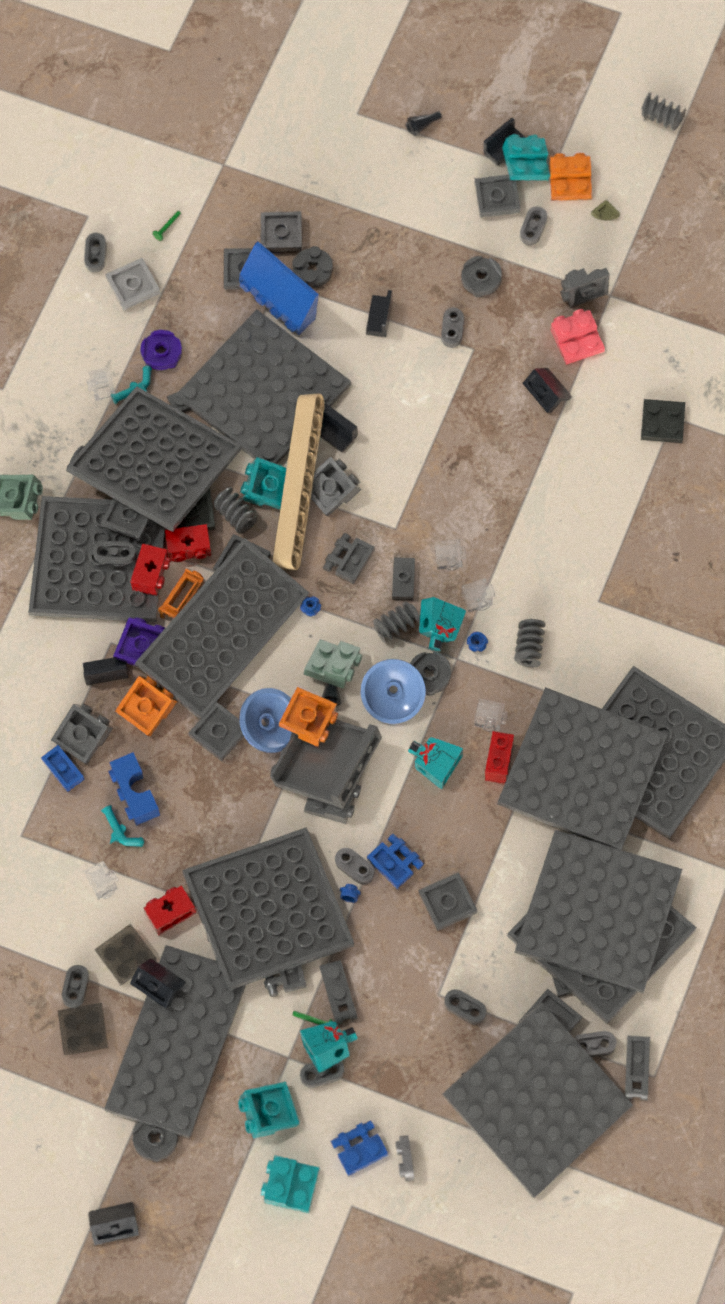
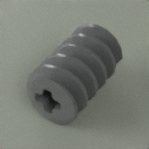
M649 92L642 105V116L644 118L649 116L651 121L656 119L657 124L663 122L666 128L671 125V130H676L684 119L686 108L682 112H680V105L673 109L672 101L666 106L665 98L658 102L659 96L656 95L654 99H651L652 92Z
M228 487L215 498L214 507L219 510L222 516H225V520L230 522V525L235 528L237 533L243 534L254 526L257 518H252L255 512L253 510L248 511L249 505H243L244 500L242 498L238 499L239 494H232L233 488Z
M405 601L402 607L399 605L395 607V612L389 610L388 616L382 614L380 617L381 621L377 618L373 620L375 631L385 643L384 637L393 640V632L400 636V628L407 632V624L414 628V620L420 623V615L414 605Z
M525 619L519 622L517 646L515 648L516 654L514 655V660L518 664L532 668L540 666L541 662L537 659L542 657L539 651L543 649L540 644L543 643L544 639L540 636L545 634V631L541 629L546 626L544 621Z

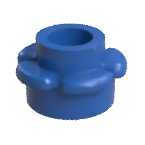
M307 596L300 605V609L307 616H315L321 610V604L317 597Z
M473 632L467 638V644L471 651L482 652L486 649L488 639L483 633Z
M346 884L345 887H341L339 890L341 892L340 898L350 903L357 902L359 895H361L358 887L353 884Z

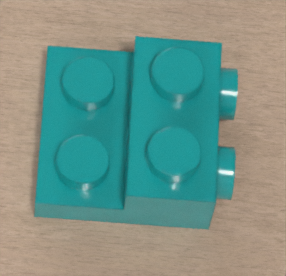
M517 134L506 138L502 149L510 180H548L550 178L546 160L549 153L545 138H539L538 135L520 138Z
M256 457L246 467L245 475H248L247 482H243L240 493L243 494L242 499L260 507L265 504L280 510L287 468Z
M286 1082L245 1090L238 1100L239 1110L245 1112L247 1118L245 1129L248 1134H252L253 1139L273 1135L276 1131L297 1127L300 1124Z
M274 1155L273 1161L269 1160L266 1173L270 1174L268 1183L263 1182L260 1195L264 1196V1203L309 1213L320 1168L299 1163L294 1159Z

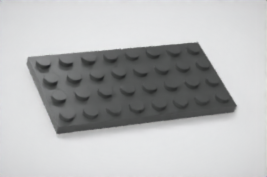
M244 538L140 656L135 665L163 689L165 688L172 693L177 701L197 718L201 719L309 595V592Z
M166 945L159 964L183 979L186 983L184 987L176 992L170 1006L167 1008L146 996L104 1110L105 1112L136 1122L140 1121L146 1125L190 1139L246 985L229 991L216 960Z

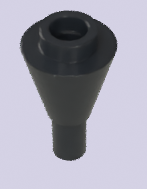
M437 111L430 115L408 117L406 128L409 133L416 136L432 122L441 119L442 115L440 111Z
M326 683L322 698L336 703L337 707L340 706L342 702L338 687Z

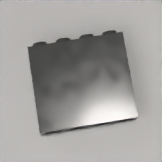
M336 720L334 725L329 724L327 728L330 732L326 742H320L318 747L299 739V735L292 732L287 746L281 751L278 762L271 769L270 777L275 787L343 809L382 739L378 727L369 724L368 728L365 729Z

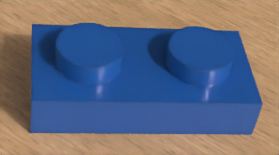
M59 745L41 757L43 763L67 792L85 780L84 776Z

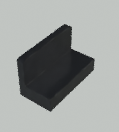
M511 117L483 142V154L497 166L505 160L502 146L506 138L514 134L519 135L520 138H526L515 128L514 118Z
M388 290L387 297L372 295L366 335L387 337L393 303L392 290Z
M549 368L534 369L522 383L546 413H552L561 401H568L572 398L571 394Z
M325 403L320 437L338 451L343 452L358 436L357 426Z
M114 658L83 663V675L86 686L129 678L127 664Z
M152 958L137 967L130 982L132 986L164 1008L170 1006L176 992L184 987L186 983Z
M133 1202L88 1212L94 1245L139 1236Z

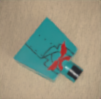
M435 597L421 600L419 632L421 635L430 638L428 649L441 651L442 643L451 642L457 638L466 614L465 609Z
M430 737L424 746L413 741L408 749L409 753L417 757L415 769L440 789H443L463 757V748Z
M333 1021L300 1030L303 1047L318 1073L349 1056L347 1044L357 1040L353 1027L340 1031L336 1022Z

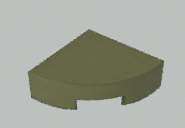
M605 200L591 211V215L599 220L609 221L618 218L620 212L608 200Z

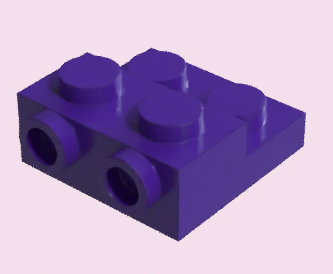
M129 617L113 658L136 666L135 662L162 633L165 627L161 625L152 626L146 624L147 622L141 618L135 617L132 619Z

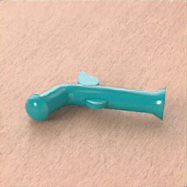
M150 366L142 368V382L138 384L131 382L129 388L116 394H111L115 405L127 398L136 387L146 391L151 381L152 368Z
M112 805L106 806L101 810L113 830L109 844L119 841L124 846L142 847L144 845V838L142 837L131 838L125 836L126 827L123 824H119L112 811Z

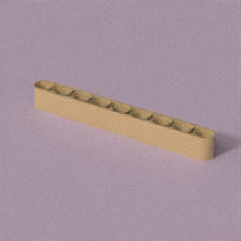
M321 394L300 395L297 400L273 562L283 571L298 570L301 564L325 406L324 398Z

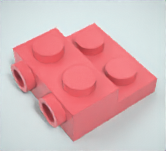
M578 309L572 314L573 316L567 318L565 316H558L551 323L552 335L566 365L605 351L590 310Z

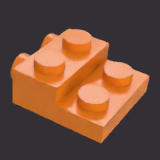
M557 153L554 157H550L551 200L592 199L590 156H586L585 153H576L574 156Z
M138 676L115 712L147 736H151L162 719L167 718L178 701L173 698V694L165 688L161 690L157 687V683L149 676L146 678Z
M297 687L279 722V727L298 734L299 739L318 747L320 742L325 743L330 731L327 728L329 724L334 725L339 714L336 712L337 704Z

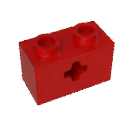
M207 524L176 528L173 532L165 530L168 556L171 558V561L183 562L186 559H204L207 556H212Z
M142 544L130 581L132 590L157 596L158 590L164 586V572L169 569L171 563L167 549Z
M492 731L485 768L486 781L506 783L514 746V734Z
M182 885L178 888H170L165 892L164 896L159 899H151L143 907L146 917L158 936L197 914L195 906ZM169 906L172 908V911H168L165 908Z

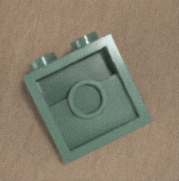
M0 475V516H10L14 520H32L33 514H36L38 511L37 498L43 492L42 482L35 475Z
M320 639L304 668L303 675L344 689L347 681H352L355 672L354 667H358L361 663L362 654H360V647L340 641L339 645H335Z

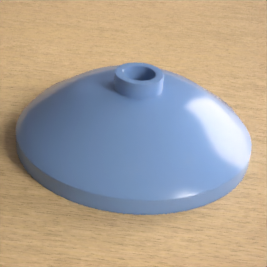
M387 659L376 663L367 671L361 684V699L365 709L375 719L384 723L398 724L411 719L420 711L425 700L426 688L422 675L413 665L403 660ZM391 686H396L398 690L397 692L392 693L389 690V688Z
M274 688L260 689L249 695L241 707V731L249 744L259 751L265 753L280 752L287 746L292 732L279 727V722L291 700L286 693ZM262 719L266 722L265 726L262 725Z

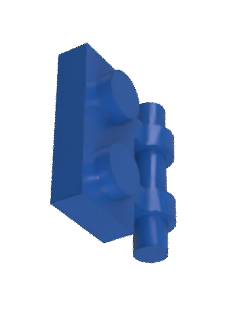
M393 833L387 839L392 845L388 848L382 842L367 856V860L398 889L413 875V871L409 866L414 865L419 870L424 866V863L419 859L420 856L415 851L412 852L405 845L406 842L402 838H398ZM400 851L406 858L401 861L395 855L396 852Z
M371 1120L364 1124L361 1122L355 1125L356 1128L346 1133L341 1132L337 1135V1138L330 1141L334 1149L342 1145L345 1150L337 1154L347 1176L389 1156L378 1134L369 1137L367 1132L375 1128ZM361 1136L363 1141L351 1147L349 1141Z

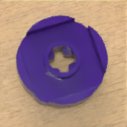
M168 330L153 331L141 343L142 359L145 365L150 366L152 369H173L177 366L182 356V346L179 338ZM163 346L166 352L159 353L156 352V350H159L160 347Z

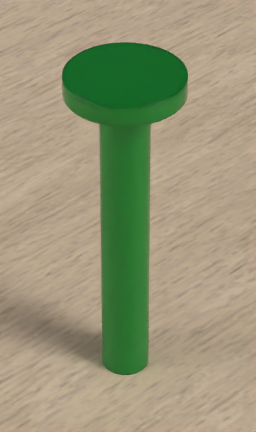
M178 210L159 231L154 230L152 232L158 241L163 240L162 234L181 215V212Z
M295 1010L292 1013V1016L318 1025L328 1023Z

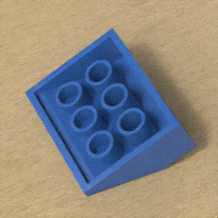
M257 241L240 273V287L245 292H250L255 296V300L261 306L265 305L273 317L276 319L280 318L289 331L300 335L316 319L319 294Z

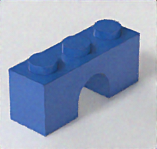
M134 752L109 762L111 770L108 773L112 782L118 783L119 789H116L121 802L126 801L128 807L124 809L129 821L133 819L137 826L160 816L159 808L151 790L142 793L131 790L132 785L136 781L144 778Z

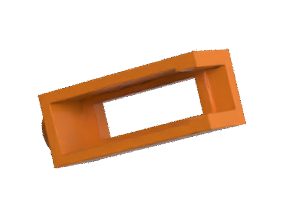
M185 569L184 574L158 609L162 619L166 615L174 619L205 584L204 578L199 572ZM187 582H192L193 586L177 609L173 607V603Z

